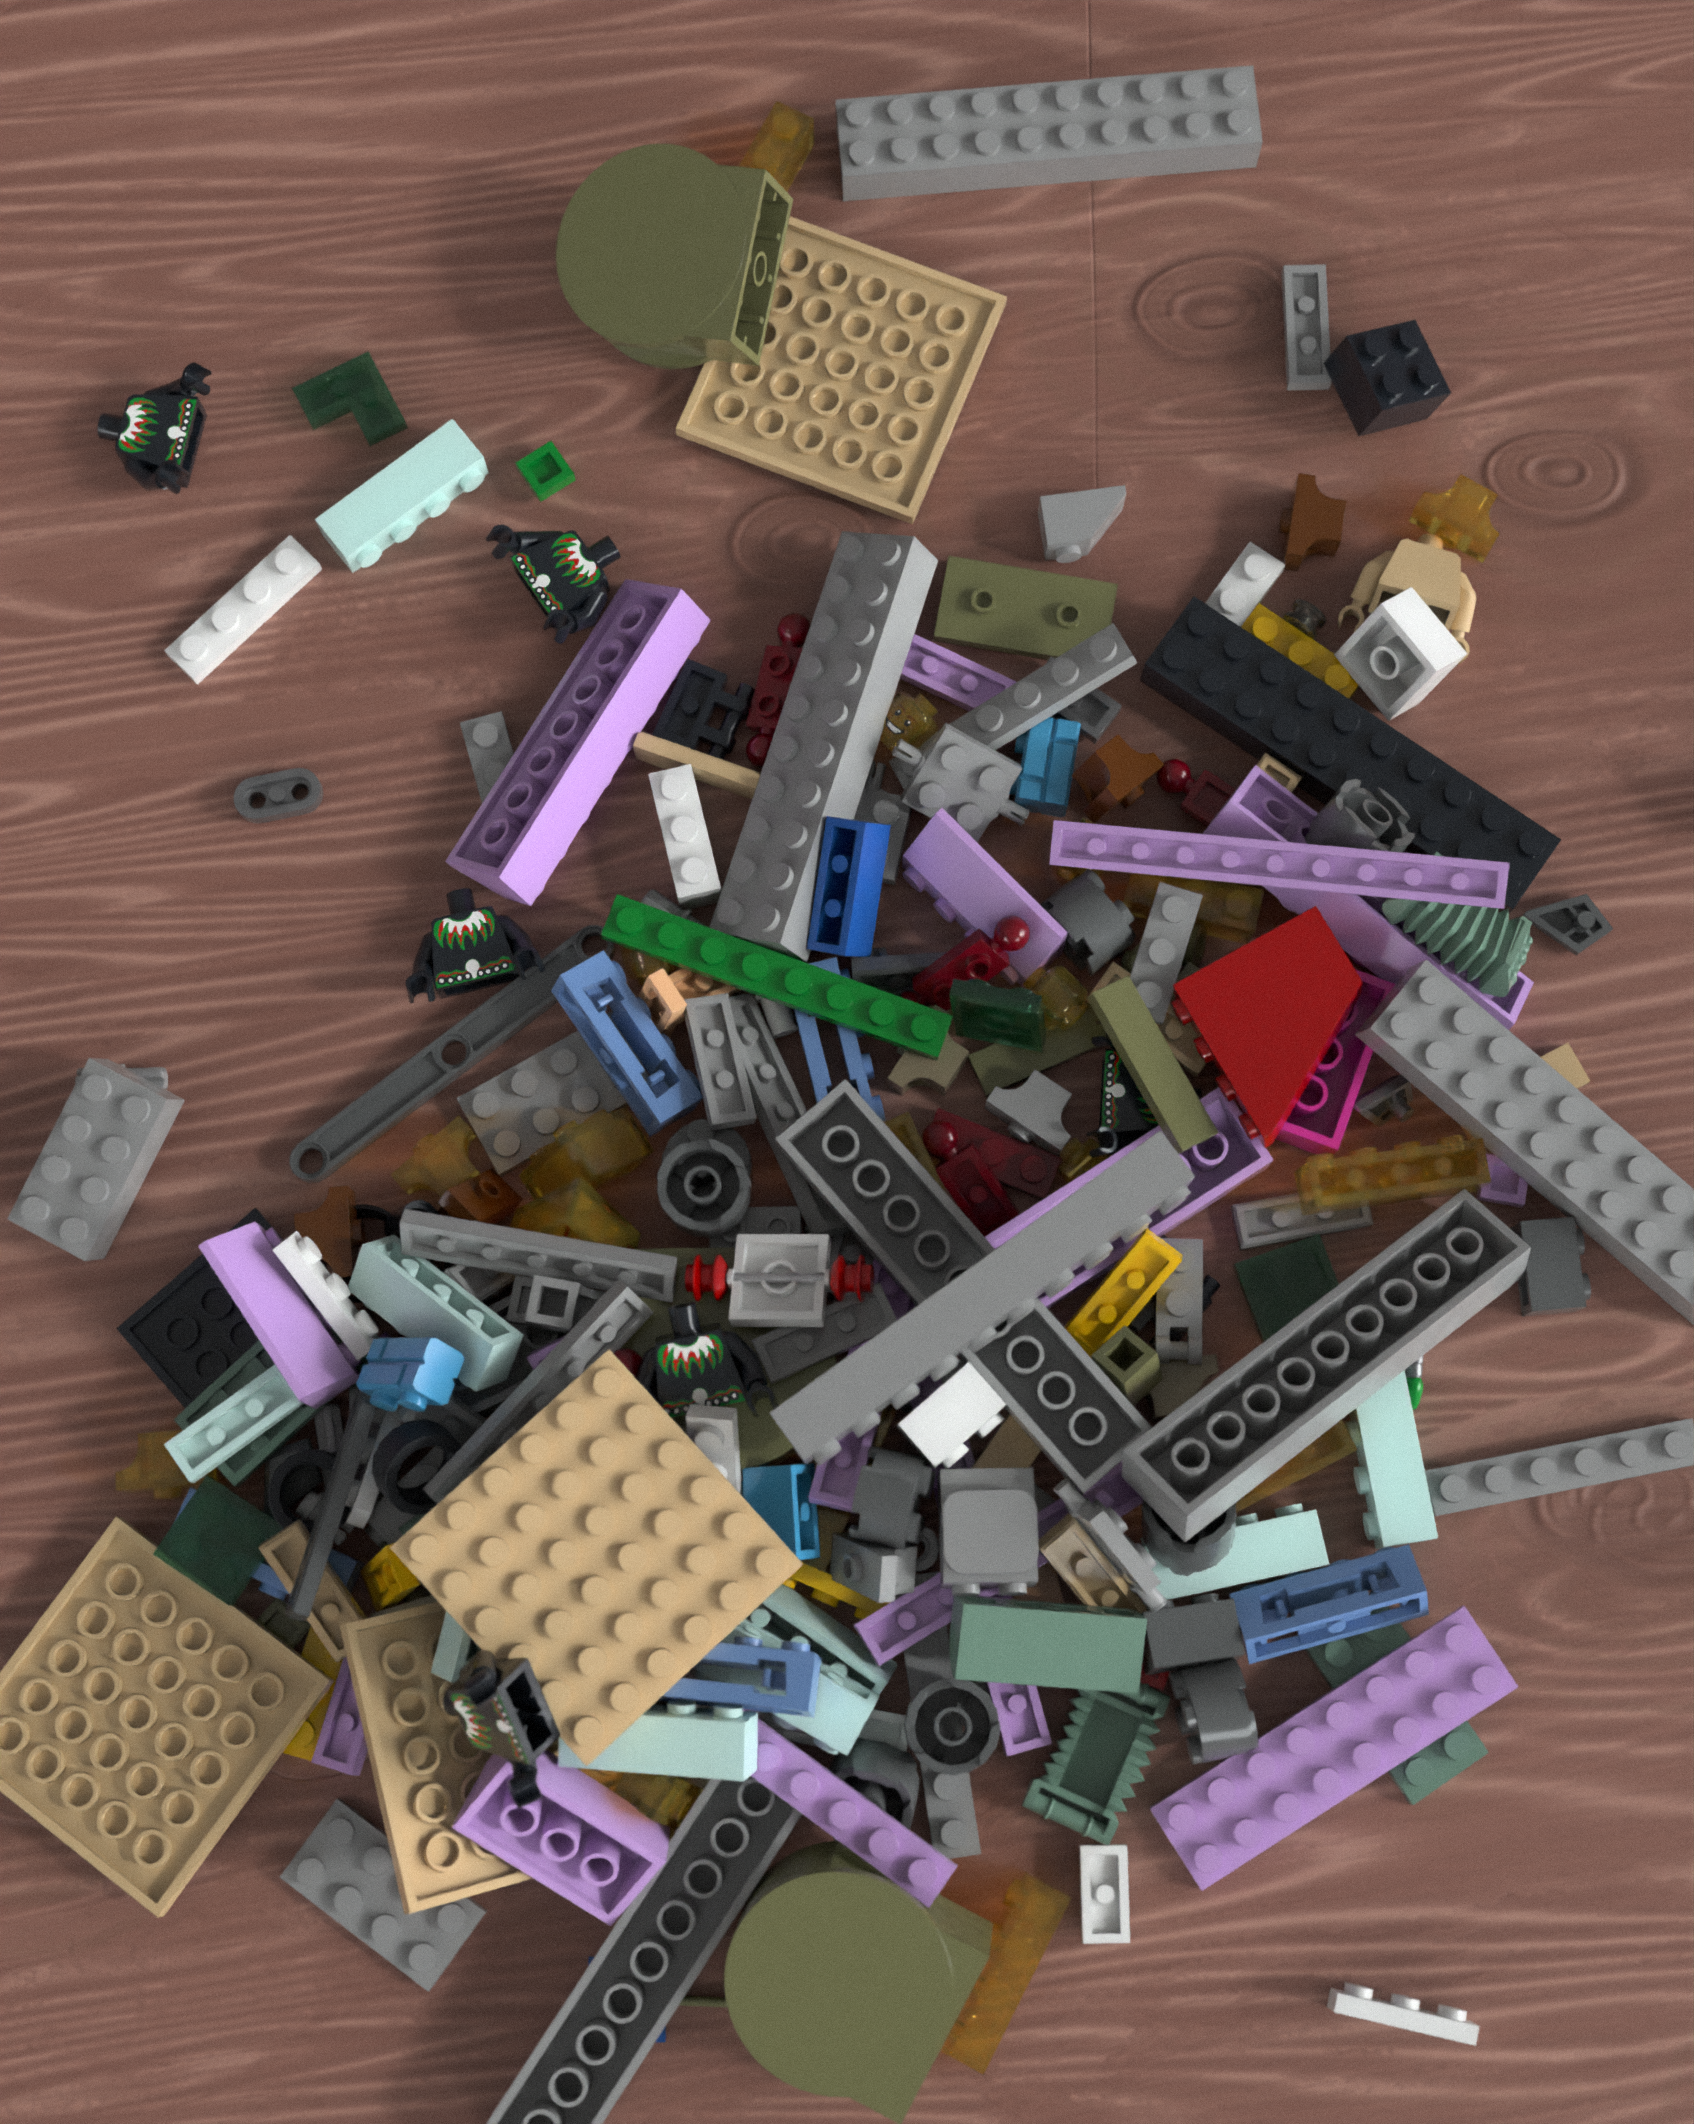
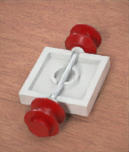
M737 1234L734 1269H729L721 1255L715 1257L713 1264H704L701 1255H696L693 1264H687L685 1287L687 1292H693L695 1301H700L704 1292H712L717 1302H720L728 1292V1289H731L729 1321L732 1327H824L827 1289L832 1290V1293L839 1302H843L847 1293H856L859 1301L864 1302L866 1293H873L874 1267L872 1264H866L864 1255L859 1256L856 1264H847L843 1255H839L832 1264L831 1269H829L831 1253L829 1234Z

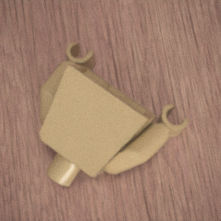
M1429 533L1423 534L1417 542L1409 539L1401 540L1395 551H1385L1366 563L1350 596L1354 598L1352 604L1344 607L1339 613L1338 628L1340 629L1342 621L1346 616L1353 615L1359 620L1354 629L1355 632L1364 622L1363 609L1365 604L1369 605L1368 612L1373 613L1381 603L1412 587L1448 631L1452 630V636L1467 652V655L1458 663L1460 664L1468 657L1470 652L1469 645L1464 640L1465 632H1470L1476 594L1467 575L1461 572V558L1456 553L1443 550V541L1439 536Z

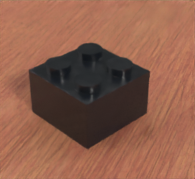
M1416 320L1348 335L1324 362V366L1358 436L1426 420L1451 394Z

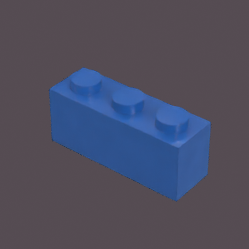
M827 816L807 949L841 956H871L891 825Z

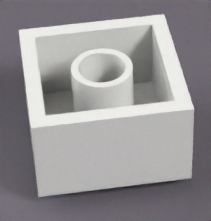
M1410 587L1381 603L1334 656L1386 719L1390 721L1419 704L1467 655V652L1416 591Z
M968 1362L897 1425V1429L917 1452L927 1459V1463L932 1469L940 1463L945 1469H948L969 1451L963 1443L976 1432L982 1439L1004 1420L999 1411L1006 1404Z

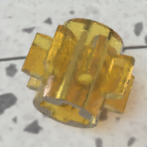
M1075 1137L1060 1151L1059 1156L1064 1161L1057 1166V1170L1067 1183H1070L1110 1157L1108 1154L1096 1158L1090 1157V1150L1100 1148V1145L1094 1139L1089 1138L1081 1144Z

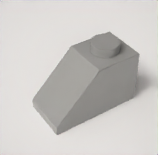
M1125 485L1040 496L1037 514L1045 561L1056 559L1059 563H1070L1079 560L1082 556L1088 555L1123 510L1126 497Z

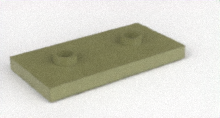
M948 556L933 641L1049 660L1051 656L1057 658L1111 624L1118 584Z

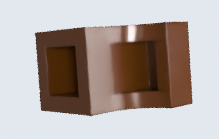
M1298 473L1292 489L1290 508L1283 507L1279 533L1286 534L1282 563L1285 564L1284 570L1298 572L1300 564L1306 558L1313 555L1335 557L1341 543L1347 501L1329 498L1321 493L1316 485V475Z
M1119 734L1096 750L1072 774V777L1079 783L1086 795L1087 803L1082 811L1093 823H1096L1119 804L1126 810L1145 793L1141 787L1164 766V763L1154 752L1149 754L1139 753L1132 749Z
M489 1169L448 1189L438 1201L441 1205L438 1213L442 1216L497 1225L503 1218L513 1212L523 1199L493 1169Z
M347 1185L328 1187L327 1198L318 1209L311 1212L294 1214V1228L302 1238L306 1236L316 1244L322 1254L321 1263L329 1264L334 1273L339 1275L345 1283H349L359 1256V1247L366 1243L365 1226L362 1219L357 1220L355 1192Z

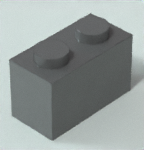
M1575 1217L1520 1221L1512 1226L1510 1229L1531 1247L1525 1274L1517 1281L1522 1317L1572 1313L1587 1307L1586 1300L1590 1299L1591 1285L1588 1274L1582 1273L1580 1255L1584 1254L1585 1241L1581 1228H1576Z
M1206 1594L1191 1598L1192 1605L1174 1607L1173 1601L1167 1600L1166 1604L1154 1613L1146 1605L1147 1611L1142 1613L1147 1618L1142 1659L1145 1676L1178 1671L1186 1667L1215 1660L1235 1658L1237 1661L1244 1656L1245 1651L1234 1599L1219 1601L1218 1594Z

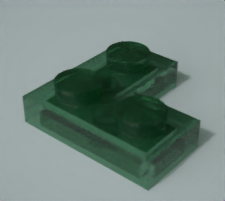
M368 351L292 388L313 430L352 412L369 446H372L408 428Z

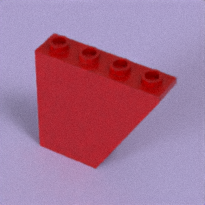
M1316 906L1173 984L1176 1000L1170 1002L1177 1018L1183 1026L1188 1023L1192 1025L1198 1036L1193 1040V1043L1205 1064L1213 1061L1221 1074L1215 1080L1223 1096L1228 1102L1233 1099L1237 1101L1243 1114L1238 1116L1242 1128L1250 1140L1258 1137L1264 1149L1275 1141L1362 994V980Z

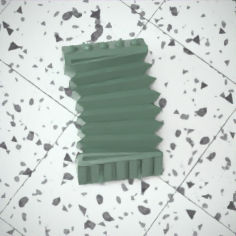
M1436 851V853H1435L1433 856H1442V855L1439 854V853ZM1387 897L1382 905V910L1391 925L1404 921L1403 933L1416 931L1415 945L1427 942V954L1440 951L1441 965L1454 961L1455 974L1467 970V983L1479 977V990L1482 993L1496 997L1508 995L1511 987L1517 981V974L1521 966L1525 964L1526 955L1529 952L1530 945L1533 943V938L1530 936L1532 922L1524 916L1509 920V908L1498 913L1499 908Z
M1140 1683L1139 1694L1076 1689L1079 1696L1068 1699L1075 1708L1066 1713L1071 1724L1061 1725L1067 1737L1055 1740L1058 1750L1048 1752L1052 1761L1041 1762L1046 1773L1031 1778L1022 1807L1042 1815L1043 1819L1049 1818L1081 1833L1082 1837L1088 1836L1109 1846L1119 1825L1114 1812H1126L1127 1809L1122 1799L1136 1797L1130 1784L1145 1781L1139 1768L1151 1765L1145 1752L1157 1748L1149 1736L1160 1732L1153 1720L1164 1717L1170 1700V1696L1149 1687L1148 1683L1145 1685Z

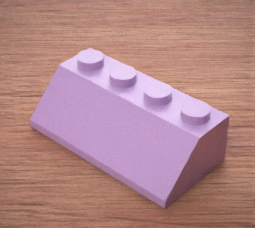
M943 808L937 811L904 853L902 868L905 871L902 874L916 891L921 892L924 889L935 900L933 903L934 908L947 922L952 923L955 920L966 931L964 934L965 938L979 928L992 938L995 926L1002 918L1017 916L1023 919L1030 930L1029 940L1018 951H1006L1009 954L1010 965L999 972V974L1011 985L1017 982L1025 990L1062 955L1068 932Z
M252 1222L198 1245L299 1401L317 1409L357 1382L360 1373L356 1366L362 1363L361 1360L355 1358L344 1342L339 1343L331 1331V1325L273 1252V1249L282 1242V1239L273 1227L265 1231L258 1223Z
M545 1750L536 1759V1783L541 1791L542 1798L517 1808L507 1784L508 1780L514 1778L512 1764L503 1757L493 1754L475 1782L453 1822L452 1828L609 1926H612L666 1863L670 1827L580 1770L571 1767H558V1757L548 1750Z

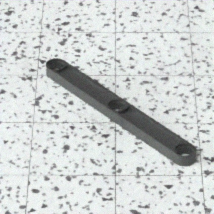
M588 925L582 928L541 959L545 967L544 972L541 973L537 966L529 968L524 973L526 976L525 980H521L520 977L516 978L295 1146L289 1157L292 1172L302 1181L308 1183H319L325 1180L558 1002L551 992L558 977L591 958L583 952L582 946L584 941L591 936H601L604 927ZM607 941L605 953L610 960L613 959L615 954V943ZM451 1042H459L466 1047L465 1059L457 1065L447 1064L442 1059L444 1047ZM309 1150L319 1151L323 1156L322 1167L313 1174L302 1172L299 1166L301 1156Z

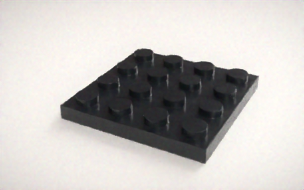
M254 1208L229 1231L252 1222L258 1223L265 1231L273 1226L258 1209ZM277 1232V1234L280 1236V1238H281L282 1241H283L284 1238ZM203 1253L116 1328L184 1408L189 1406L259 1341Z

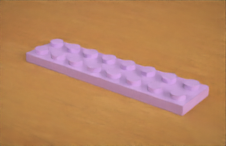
M1462 1605L1259 1736L1258 1747L1249 1750L1248 1753L1225 1758L1152 1805L1150 1811L1197 1885L1203 1891L1517 1689L1518 1685L1466 1607Z

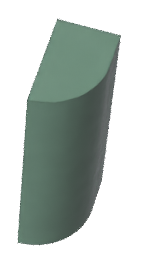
M954 1596L949 1638L952 1675L957 1680L1139 1694L1147 1618L1135 1609L984 1596Z

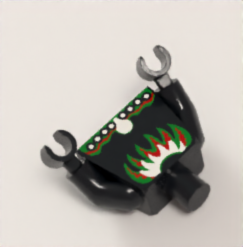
M196 362L188 364L182 373V377L171 383L145 391L144 394L129 396L123 416L102 413L98 422L99 438L116 441L115 451L124 464L125 471L147 491L169 489L172 493L179 494L181 487L188 488L207 413L199 398L194 395L199 393L206 396L210 393V386L202 381L206 376L212 374V371Z
M505 525L493 527L486 537L488 542L497 541L500 543L492 551L493 556L496 559H502L509 551L515 553L510 556L514 571L547 618L543 629L553 628L557 634L554 640L557 643L562 644L566 641L568 634L587 629L597 623L608 600L607 594L610 591L607 576L602 569L621 558L618 549L609 536H605L587 548L575 530H569L565 533L561 530L513 532L512 529Z
M462 888L446 894L450 915L432 920V931L423 936L413 963L412 975L406 979L405 984L410 1003H414V997L419 993H427L429 1002H433L436 999L433 982L435 990L441 999L511 983L518 977L521 980H525L526 976L524 973L528 968L537 966L542 973L545 971V967L538 951L533 946L530 936L507 915H497L493 906L476 909L472 890Z
M1096 1020V1024L1102 1025L1100 1020ZM1107 1033L1105 1037H1092V1044L1095 1046H1110L1112 1048L1106 1049L1102 1058L1099 1128L1086 1133L1088 1137H1096L1100 1144V1148L1089 1151V1155L1092 1158L1105 1154L1113 1155L1159 1126ZM1193 1088L1199 1099H1201V1088Z
M695 1302L682 1303L668 1308L673 1333L655 1338V1347L650 1348L644 1353L635 1378L671 1418L687 1414L690 1404L720 1407L747 1401L749 1409L757 1418H759V1414L755 1406L761 1398H769L774 1409L778 1407V1401L774 1393L767 1387V1379L757 1353L739 1335L732 1331H723L720 1323L700 1326Z
M479 1651L463 1665L459 1673L460 1678L445 1693L443 1699L444 1709L448 1714L458 1717L469 1743L474 1748L501 1756L512 1764L514 1778L508 1780L507 1784L517 1808H521L542 1798L541 1791L536 1783V1759L560 1736V1732L528 1658L496 1660L491 1651Z

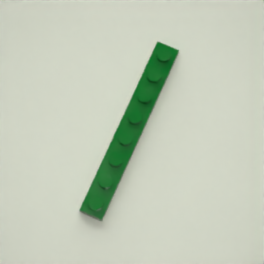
M618 894L601 933L602 939L936 1061L953 1016Z

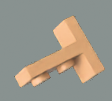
M662 968L647 977L638 997L647 1004L651 1013V1020L660 1034L664 1033L670 1038L676 1025L685 1021L684 1010L687 1004L684 999L728 993L730 997L741 991V989L683 968L667 975Z

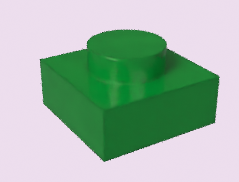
M549 441L515 463L517 470L539 502L544 501L576 480L574 472L552 441Z

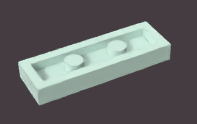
M273 1365L166 1442L164 1446L188 1481L195 1483L304 1403L297 1399L277 1366Z

